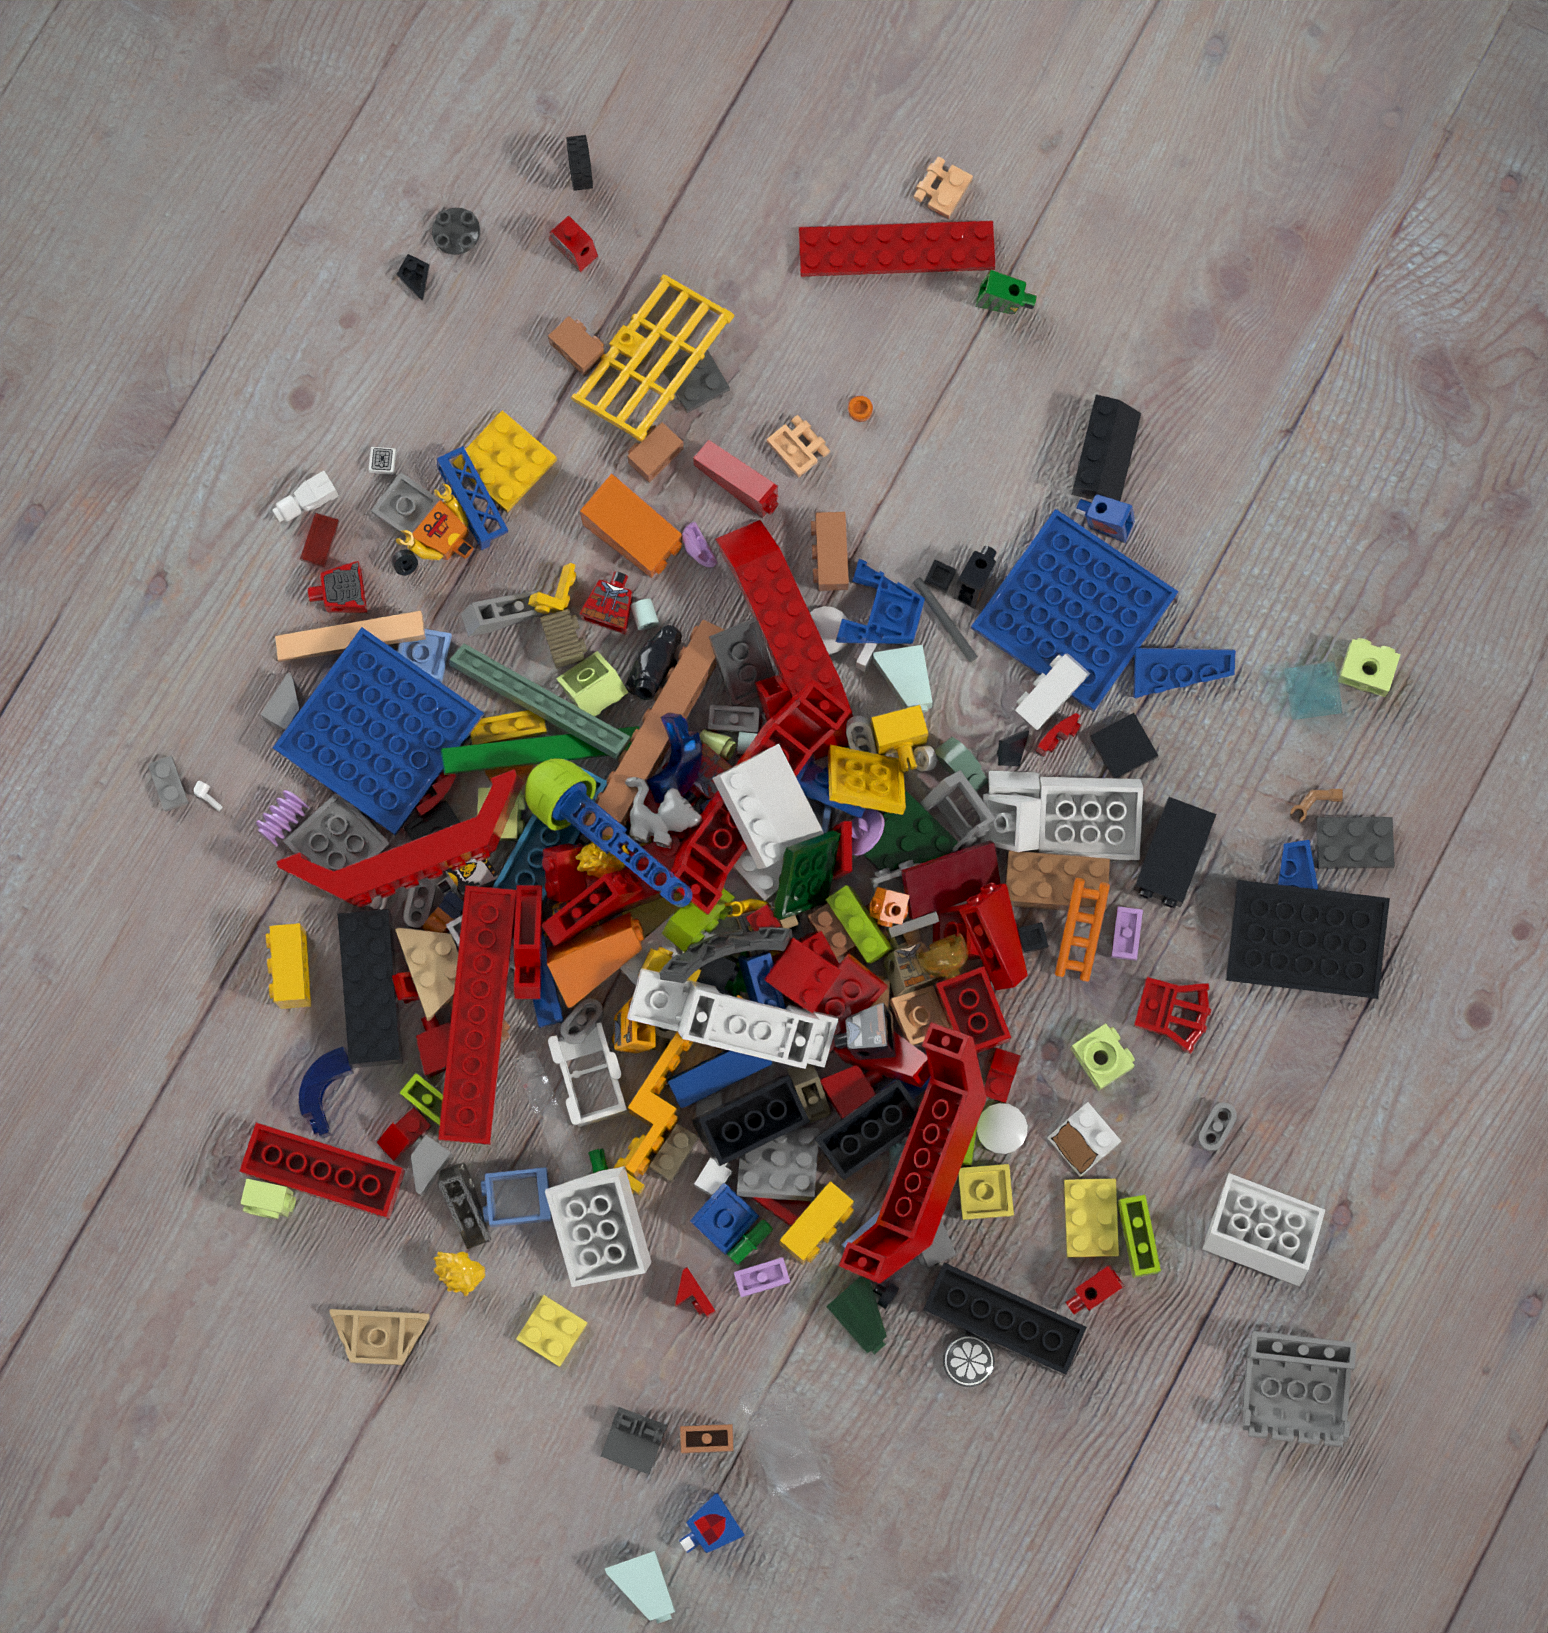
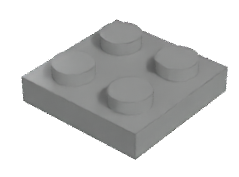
M400 472L371 512L406 537L401 530H408L413 533L440 499Z

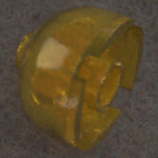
M959 933L957 937L955 934L930 944V950L925 953L923 949L916 953L924 971L935 977L945 976L946 979L959 975V969L965 965L968 959V949L962 933Z

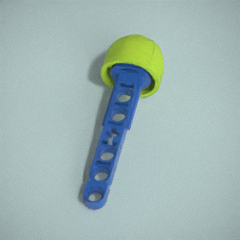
M550 759L542 762L532 770L525 784V799L529 809L539 820L555 831L564 829L572 824L606 854L611 852L653 889L661 892L660 895L677 907H684L690 903L692 891L689 886L674 876L670 870L625 833L627 829L592 800L596 790V782L587 772L565 759ZM594 813L596 816L595 822L587 826L585 824L586 815ZM611 827L613 829L612 838L607 841L603 840V831ZM626 845L635 854L631 857L623 851L622 846ZM647 857L649 865L645 870L640 871L638 869V862L641 858ZM665 873L667 876L665 884L657 886L655 881L657 875ZM683 888L685 891L684 898L680 901H675L673 897L675 890Z

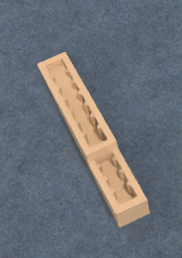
M421 611L278 635L275 636L278 661L343 653L361 627L387 645L426 640L423 614Z

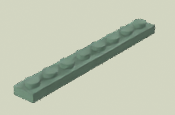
M464 643L450 658L451 667L614 759H617L630 743V736Z

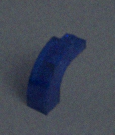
M669 712L661 716V720L671 743L670 760L660 773L647 780L655 803L660 804L664 801L665 794L671 788L678 790L681 797L691 788L699 773L702 760V745L699 733L687 730V721L681 714Z
M343 1046L320 1056L306 1071L299 1089L301 1115L304 1118L313 1116V1119L309 1120L314 1134L319 1133L322 1139L332 1135L323 1110L324 1093L334 1081L354 1074L352 1067L349 1065L347 1052Z

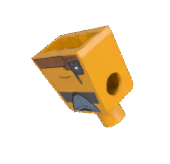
M630 998L614 1017L612 1043L617 1051L641 1053L656 1047L655 1026L627 1018L632 998Z

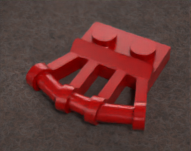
M1147 977L1133 1027L1165 1035L1183 1051L1191 1054L1195 1043L1203 1033H1206L1207 1026L1205 1024L1207 1016L1211 1015L1212 1009L1209 1007L1208 999L1209 983L1179 986ZM1198 992L1199 1005L1176 999V996L1179 993ZM1173 1007L1198 1013L1196 1021L1193 1022L1172 1016ZM1171 1023L1191 1029L1192 1032L1184 1040L1170 1030L1168 1026Z

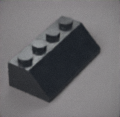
M1095 395L1071 495L1091 500L1096 495H1101L1121 501L1141 418L1139 411L1121 400Z
M789 1075L780 1076L692 1119L702 1144L718 1166H722L810 1122Z
M897 1079L814 1139L836 1174L844 1181L909 1135L919 1108L901 1081Z

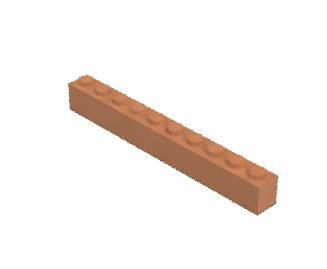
M702 620L699 627L695 626L693 628L689 645L681 649L678 656V664L669 670L666 677V685L664 688L660 687L654 698V701H656L652 709L648 708L642 719L644 722L640 730L636 729L630 741L632 743L628 751L624 750L618 761L619 767L616 772L612 771L606 782L607 788L604 793L600 792L595 800V803L624 827L630 819L634 797L639 791L638 787H628L625 784L626 779L638 777L645 780L647 786L650 784L717 666L709 636L724 631V629L705 620ZM594 813L586 815L585 824L587 826L595 822L596 816ZM611 827L606 828L602 834L613 836V829Z

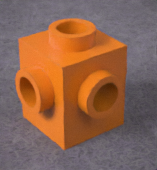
M877 887L875 896L872 898L869 906L870 917L878 919L877 924L887 927H892L893 923L902 925L903 920L908 914L907 903L909 895Z

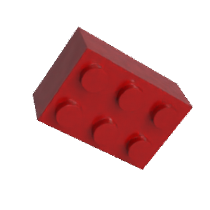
M984 966L936 983L935 990L950 1029L973 1037L977 1054L1010 1042L1011 1035Z

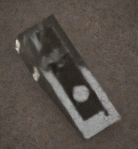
M463 1162L441 1170L437 1183L466 1248L470 1249L491 1241L477 1192L465 1163Z

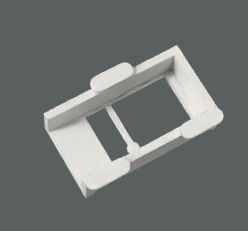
M601 1022L596 1023L597 1027L579 1044H569L563 1037L558 1038L557 1035L551 1036L548 1039L553 1061L560 1064L568 1090L569 1098L566 1100V1106L571 1122L574 1125H578V1127L628 1113L618 1081L621 1077V1070L616 1054L609 1051ZM603 1051L606 1064L583 1071L576 1070L573 1074L569 1073L566 1061ZM608 1067L618 1105L582 1115L571 1078H579L580 1075Z

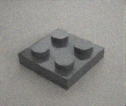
M708 349L704 353V359L698 361L675 393L686 413L730 391L729 385ZM691 355L663 370L669 383H671Z

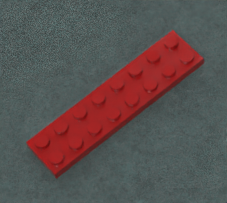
M993 221L799 227L801 277L995 270Z

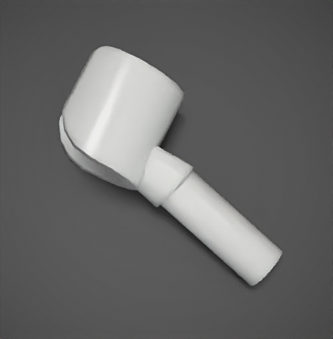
M197 781L194 787V794L210 803L217 811H220L223 807L207 794L210 786Z

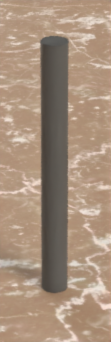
M917 578L913 582L917 590L925 598L927 604L968 661H974L978 657L922 578Z

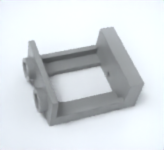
M961 770L943 779L920 802V805L926 811L937 806L959 836L961 841L953 848L954 852L962 847L968 848L978 842L976 838H980L990 831L988 826L995 820L993 814ZM957 787L960 788L980 817L981 823L974 828L966 822L948 797Z

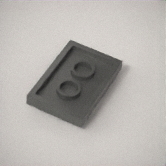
M753 618L709 636L730 703L735 706L759 696L755 682L773 677L775 674L758 621Z
M1393 817L1316 818L1318 869L1395 867Z

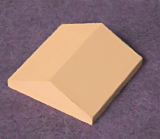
M933 985L889 1000L905 1040L913 1046L923 1044L931 1022L950 1029Z

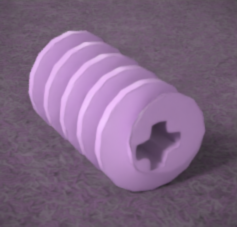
M287 790L283 791L285 800L279 797L276 799L279 807L270 805L269 809L272 815L263 813L266 822L256 821L259 828L258 832L276 847L278 843L275 837L284 839L285 836L282 830L290 832L292 829L288 823L297 824L298 821L295 815L298 814L304 817L305 814L302 807L309 808L300 798Z

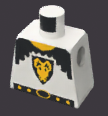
M473 859L466 862L467 866L459 870L452 871V868L445 870L448 877L440 881L437 886L444 896L450 890L453 892L458 889L464 897L465 886L490 887L494 885L499 875L488 859L478 862Z

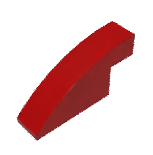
M517 885L513 948L515 962L514 997L515 999H540L542 885Z

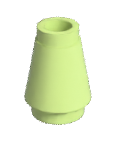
M706 729L700 733L698 738L700 744L707 745L725 760H729L732 757L737 746L732 737Z

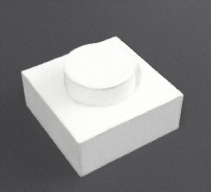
M866 643L865 646H859L854 656V659L857 660L856 668L865 672L873 657V652H876L877 644Z

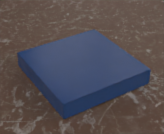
M723 1183L693 1216L690 1222L726 1255L758 1219L759 1215L737 1196L727 1184Z

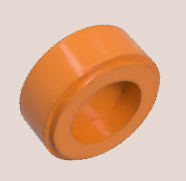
M856 396L849 402L848 413L853 420L863 422L872 415L873 405L867 397Z

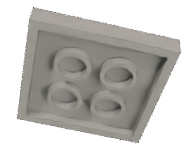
M336 793L283 841L294 854L300 852L310 858L312 863L332 871L383 853L391 846L356 807Z
M799 1127L740 1156L737 1196L814 1201L818 1144L814 1138L819 1135V1129Z

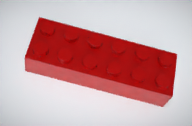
M257 1122L255 1123L239 1170L243 1175L284 1186L294 1191L390 1220L405 1174V1170L401 1167Z

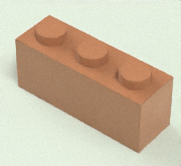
M845 511L816 513L815 521H811V536H816V545H812V560L817 559V568L813 569V584L818 583V591L848 590Z

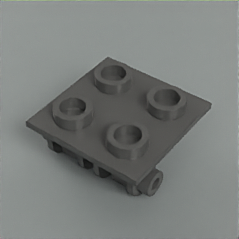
M619 1407L614 1416L601 1457L650 1474L667 1425Z

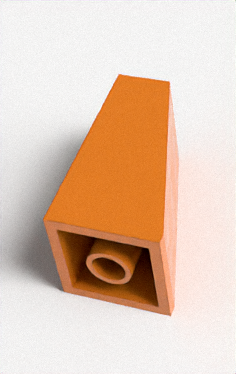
M612 473L580 510L583 526L651 578L656 573L659 575L668 564L666 560L671 554L675 556L683 546L681 543L683 541L682 534Z
M631 912L580 933L567 943L547 948V965L568 1008L574 1006L642 950L641 941L644 940L642 933L644 931L639 919H633Z

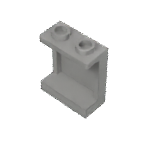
M913 860L898 864L899 869L890 871L889 868L874 872L875 877L869 878L874 894L877 887L905 894L901 870L920 863H913ZM937 912L915 919L910 918L909 914H907L902 925L893 923L892 927L885 926L888 936L892 938L939 922Z

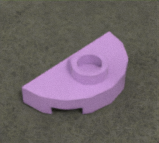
M694 521L686 526L682 533L686 552L699 564L713 568L718 562L696 522Z

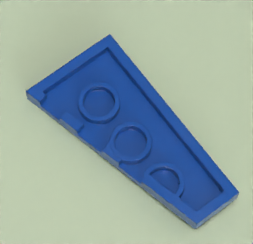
M1135 648L1133 698L1235 675L1236 650Z

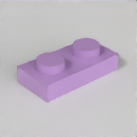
M1117 907L1111 958L1137 960L1142 909Z
M783 1257L734 1272L741 1298L791 1283Z

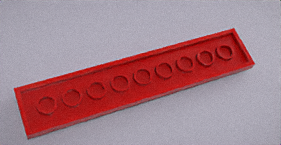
M465 886L439 1141L491 1145L517 890Z

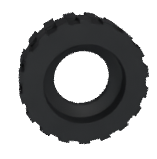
M586 135L566 137L573 191L593 189Z

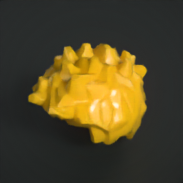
M602 834L603 840L605 841L612 838L611 835ZM592 841L576 856V859L580 860L577 870L580 872L587 871L589 876L593 875L599 879L607 873L620 871L625 868V864L611 852L606 854ZM623 845V846H622L623 851H624L625 853L629 854V852H628L627 849L625 848V845Z
M438 1251V1256L433 1258L437 1265L433 1271L439 1276V1281H443L446 1284L448 1292H462L464 1296H468L469 1292L473 1291L480 1281L485 1278V1267L479 1262L471 1261L468 1253L463 1251L457 1254Z

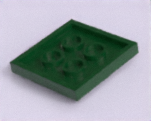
M905 791L906 808L903 815L884 812L882 814L884 830L879 841L872 849L862 855L878 870L889 868L890 871L899 869L898 864L913 860V863L921 864L950 854L959 842Z
M832 830L786 847L783 854L782 871L779 876L777 897L774 901L773 917L783 920L827 902L826 899L830 893L841 837L840 833Z

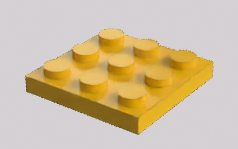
M503 410L465 449L491 499L507 513L557 461V457ZM459 455L452 464L455 468L463 470L465 461ZM468 478L472 483L476 485L474 479Z
M830 745L828 750L829 800L841 804L845 803L903 815L906 808L904 772L901 770L899 758Z

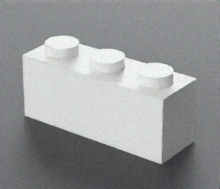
M1068 653L1063 657L1059 654L1051 662L1050 666L1052 669L1047 675L1042 673L1034 681L1033 685L1036 687L1030 694L1025 692L1016 702L1019 706L1015 711L1036 730L1044 726L1090 674Z

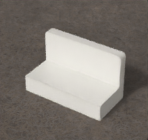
M989 771L988 794L1023 795L1039 799V773Z

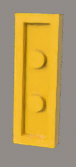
M529 710L482 718L471 732L472 745L510 741L547 734L545 719Z

